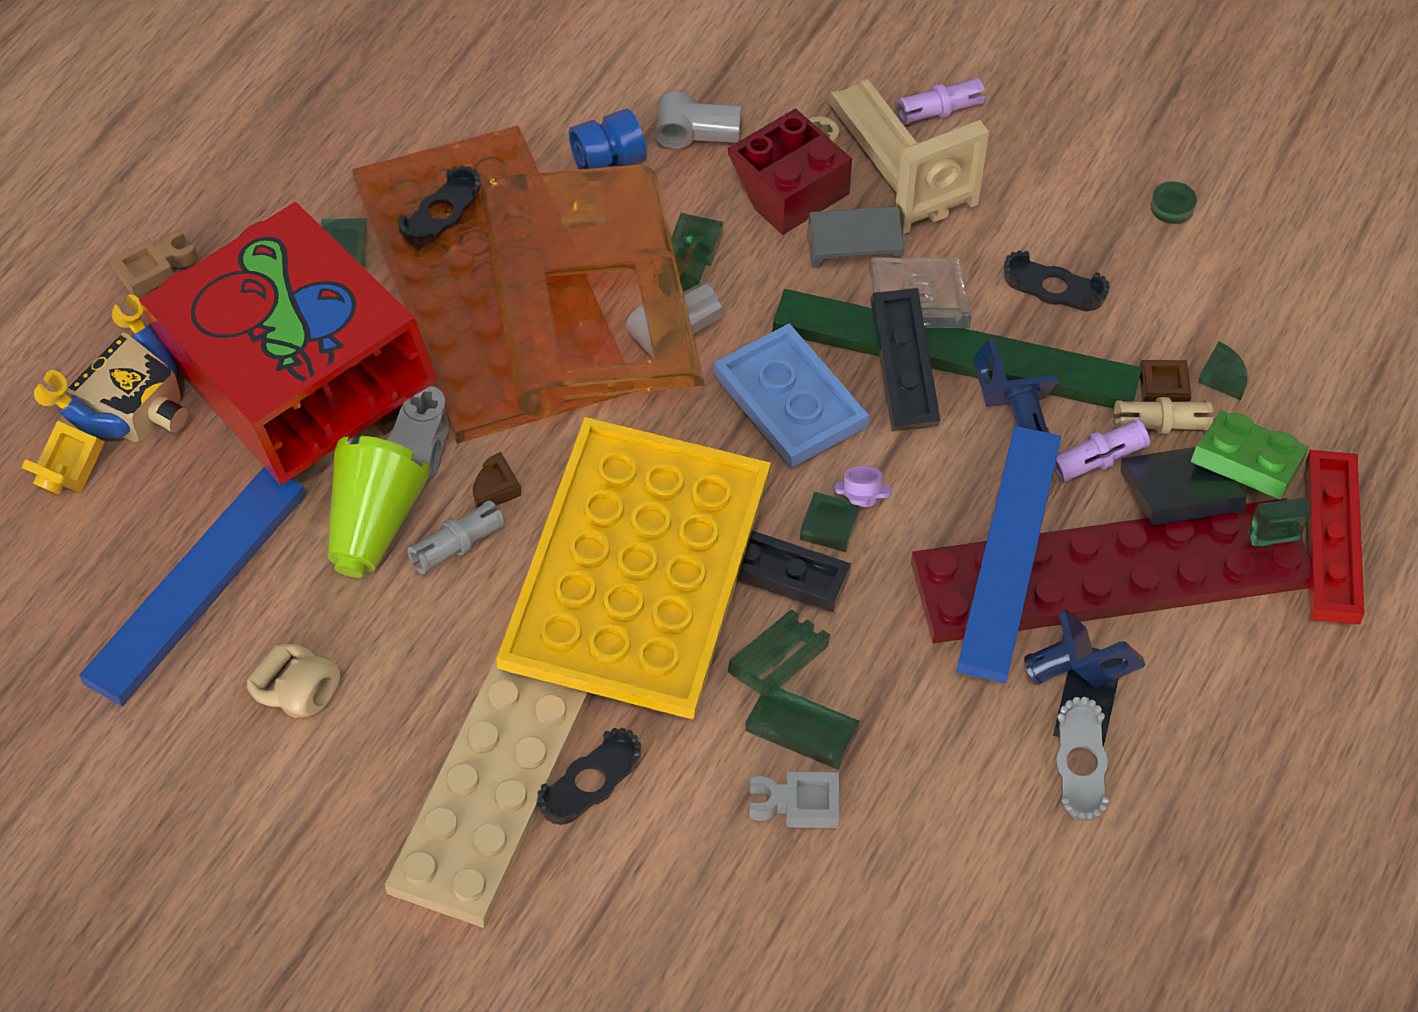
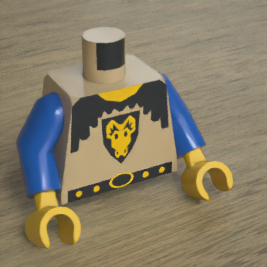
M129 294L125 300L133 310L134 315H124L115 304L112 309V319L120 327H130L133 334L130 336L123 332L68 388L65 376L56 370L47 371L43 377L44 381L51 385L56 392L48 391L43 385L38 384L34 389V397L43 406L58 405L60 407L59 413L80 431L98 439L124 438L136 443L143 441L158 425L170 432H178L187 420L188 410L179 404L181 399L177 384L179 371L172 356L155 333L150 323L145 325L141 320L143 308L139 302L140 299L135 295Z

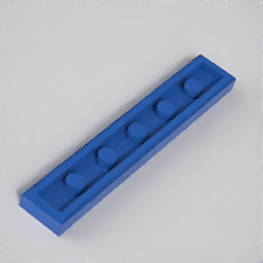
M1014 426L960 652L957 673L1007 683L1061 435Z
M263 467L79 674L82 683L116 704L123 706L306 496L304 486L292 479L280 485L270 472Z

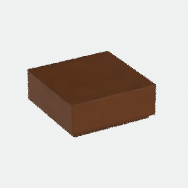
M1187 360L1140 361L1139 367H1142L1139 380L1142 402H1155L1159 397H1169L1171 402L1191 401Z

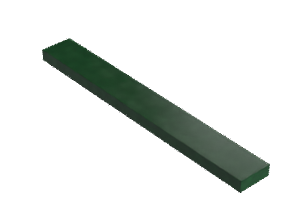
M784 289L773 320L772 332L790 323L804 340L879 356L872 308ZM923 319L931 367L934 369L978 378L974 357L986 341L995 340L1007 381L1057 375L1059 383L1049 393L1050 395L1113 409L1117 400L1124 402H1134L1142 367ZM988 358L987 371L990 380H992V365Z

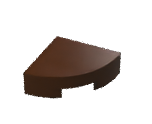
M498 452L488 458L482 465L483 469L479 472L473 485L475 508L480 507L488 500L497 506L521 496V486L503 454Z

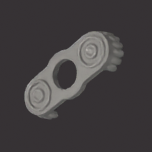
M1075 697L1073 701L1068 700L1066 705L1061 707L1058 715V721L1060 722V749L1057 753L1056 766L1058 773L1062 777L1061 802L1064 805L1065 811L1071 817L1081 821H1090L1099 817L1101 812L1105 811L1106 805L1109 802V798L1105 796L1104 775L1107 771L1108 757L1106 750L1102 746L1101 727L1105 715L1101 713V707L1099 705L1096 706V702L1094 700L1089 701L1087 697H1082L1081 700L1079 697ZM1077 748H1086L1093 752L1097 759L1095 771L1086 776L1073 773L1067 764V756L1071 751Z

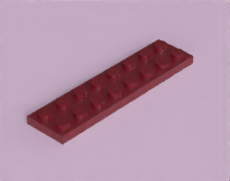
M1287 498L1247 503L1245 510L1240 512L1152 525L1148 518L1044 532L1039 535L1018 631L1061 625L1059 613L1067 610L1080 622L1307 589L1311 580V560ZM987 541L912 551L911 565L933 644L964 639Z

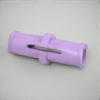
M973 78L970 81L947 87L937 84L932 86L928 92L898 98L896 107H903L904 110L897 111L903 125L937 115L940 116V119L946 118L951 115L952 111L984 104L985 95L978 96L977 93L984 92L985 90L979 78Z
M1136 418L1132 422L1107 433L1095 432L1087 437L1088 441L1057 454L1054 471L1059 480L1066 483L1070 479L1100 467L1102 470L1113 466L1114 460L1143 447H1149L1150 439L1148 432L1141 420Z

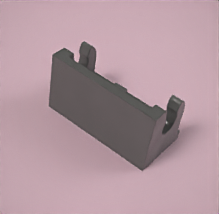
M898 206L809 213L807 241L812 268L821 267L823 258L890 254L891 262L901 261L900 255L904 254V243Z

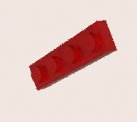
M1310 449L1306 458L1308 555L1311 560V580L1309 583L1310 620L1360 625L1365 611L1358 454Z

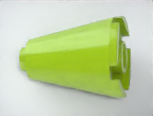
M360 436L358 444H347L348 437L341 438L337 442L334 452L327 558L335 564L334 569L338 573L353 578H360L363 576V573H371L376 569L428 481L431 471L430 465L425 460L422 467L412 461L414 452L388 440L370 436Z

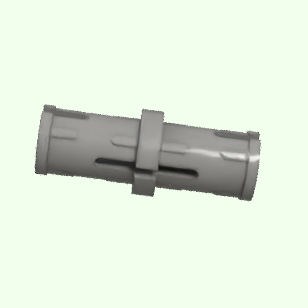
M488 500L480 507L457 520L449 518L442 523L440 530L407 548L411 563L414 566L420 562L421 564L417 566L416 570L421 574H426L430 569L455 554L458 556L467 554L471 551L472 544L505 526L501 511L497 509L491 513V510L496 505Z

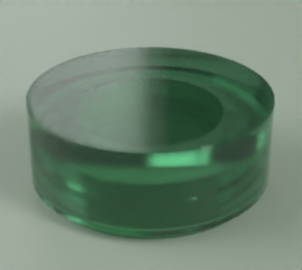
M1176 181L1164 182L1158 185L1153 192L1150 205L1151 211L1162 222L1181 224L1187 222L1193 216L1197 197L1192 188L1184 183Z

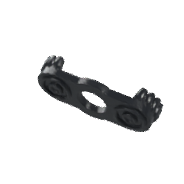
M461 165L459 169L458 167H453L452 171L447 170V182L435 194L424 198L419 204V209L408 219L405 215H400L398 228L404 242L413 247L428 246L446 229L452 228L460 222L463 213L479 197L481 180L480 174H477L476 169L472 170L471 166L465 168L464 165ZM436 204H447L453 208L452 214L443 219L431 217L428 211Z
M1018 250L1017 252H1011L1004 261L1005 280L1011 288L1037 296L1040 300L1049 304H1063L1079 310L1092 311L1102 306L1109 292V281L1106 280L1105 276L1100 277V273L1096 272L1092 279H1087L1074 275L1063 267H1048L1030 261L1029 251L1022 252ZM1056 277L1062 279L1068 288L1061 293H1051L1043 287L1042 282L1047 278Z
M621 727L619 731L617 728H612L611 733L605 731L603 743L588 756L573 761L566 769L565 775L551 787L545 783L541 785V790H538L537 803L540 811L548 821L559 825L569 824L593 804H599L609 798L615 786L636 768L641 757V743L638 742V736L633 735L632 730H627L626 732V729ZM585 769H596L603 774L605 782L597 791L585 792L575 784L576 776Z

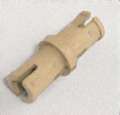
M1159 397L1155 402H1124L1117 400L1114 405L1113 414L1133 415V417L1115 418V429L1132 422L1136 418L1141 420L1146 429H1155L1157 434H1169L1171 429L1207 431L1213 423V417H1194V414L1213 413V406L1209 400H1204L1203 402H1171L1169 397Z

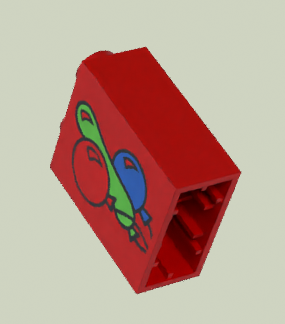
M296 201L265 221H259L248 226L238 238L189 269L172 274L159 288L139 300L155 333L172 356L179 373L280 485H283L335 450L339 439L348 437V440H350L401 406L405 401L413 398V396L438 381L415 317Z

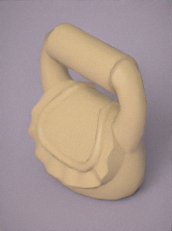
M299 644L275 645L246 680L247 691L260 704L269 707H280L286 714L294 718H306L318 713L330 701L339 684L340 670L333 660L323 656H316L311 650ZM291 657H296L297 659L291 660L290 666L282 676L276 679L273 690H265Z

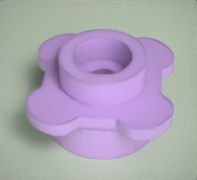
M869 466L849 468L844 473V481L837 482L834 485L835 493L848 497L849 503L857 507L872 506L876 504L878 498H888L892 493L890 486L882 485V472Z

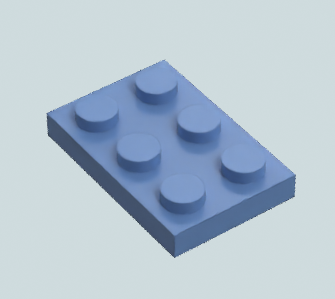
M790 323L713 362V375L791 468L869 426L870 415Z

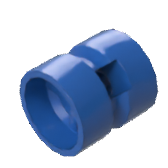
M629 108L603 116L602 124L595 120H590L569 128L568 134L571 151L578 170L586 181L611 174L614 165L619 169H625L646 161L645 139L638 120Z

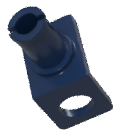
M986 341L974 357V365L986 406L1009 405L1012 407L1018 427L1050 433L1049 428L1046 426L1039 400L1044 399L1059 383L1057 375L1007 381L996 341ZM988 358L992 365V380H990L987 371Z
M1067 610L1059 613L1064 633L1062 641L1035 653H1029L1024 657V662L1029 664L1026 666L1028 674L1037 685L1073 669L1096 688L1145 667L1144 658L1125 641L1118 642L1093 653L1087 628ZM1113 658L1126 659L1118 666L1100 667L1103 662Z

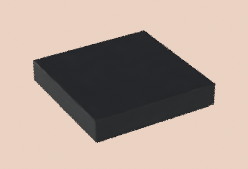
M1196 447L1121 458V473L1152 525L1244 511L1246 495L1237 481L1192 463L1191 459Z

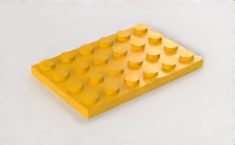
M584 417L497 655V669L694 720L770 474L771 462Z

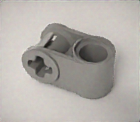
M429 386L402 404L394 428L387 437L388 441L413 451L412 461L422 467L425 460L431 468L428 478L430 480H433L436 476L442 451L450 433V422L445 414V397L438 388Z

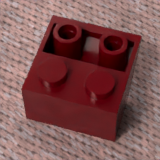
M796 108L728 148V155L754 209L782 235L807 221L810 212L823 211L850 194L852 158Z

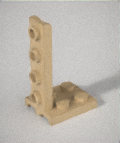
M868 79L858 82V85L842 91L836 90L828 94L830 106L896 192V206L899 208L902 235L910 232L911 224L929 217L934 223L948 217V209L965 202L971 208L979 204L989 137L988 129L980 120L962 127H955L947 133L924 142H916Z

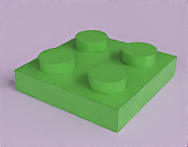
M1221 410L1197 444L1191 462L1281 500L1301 467L1309 446L1299 443L1296 437L1287 432L1270 431L1258 426L1246 415L1235 412L1227 413Z

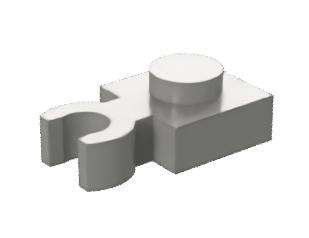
M787 771L786 784H777L775 780L766 776L750 778V794H763L769 800L763 803L750 802L749 818L765 821L773 818L777 813L786 814V827L838 828L839 772Z

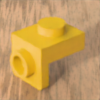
M57 420L37 464L25 459L21 468L37 474L33 484L60 495L63 487H66L81 494L105 441Z

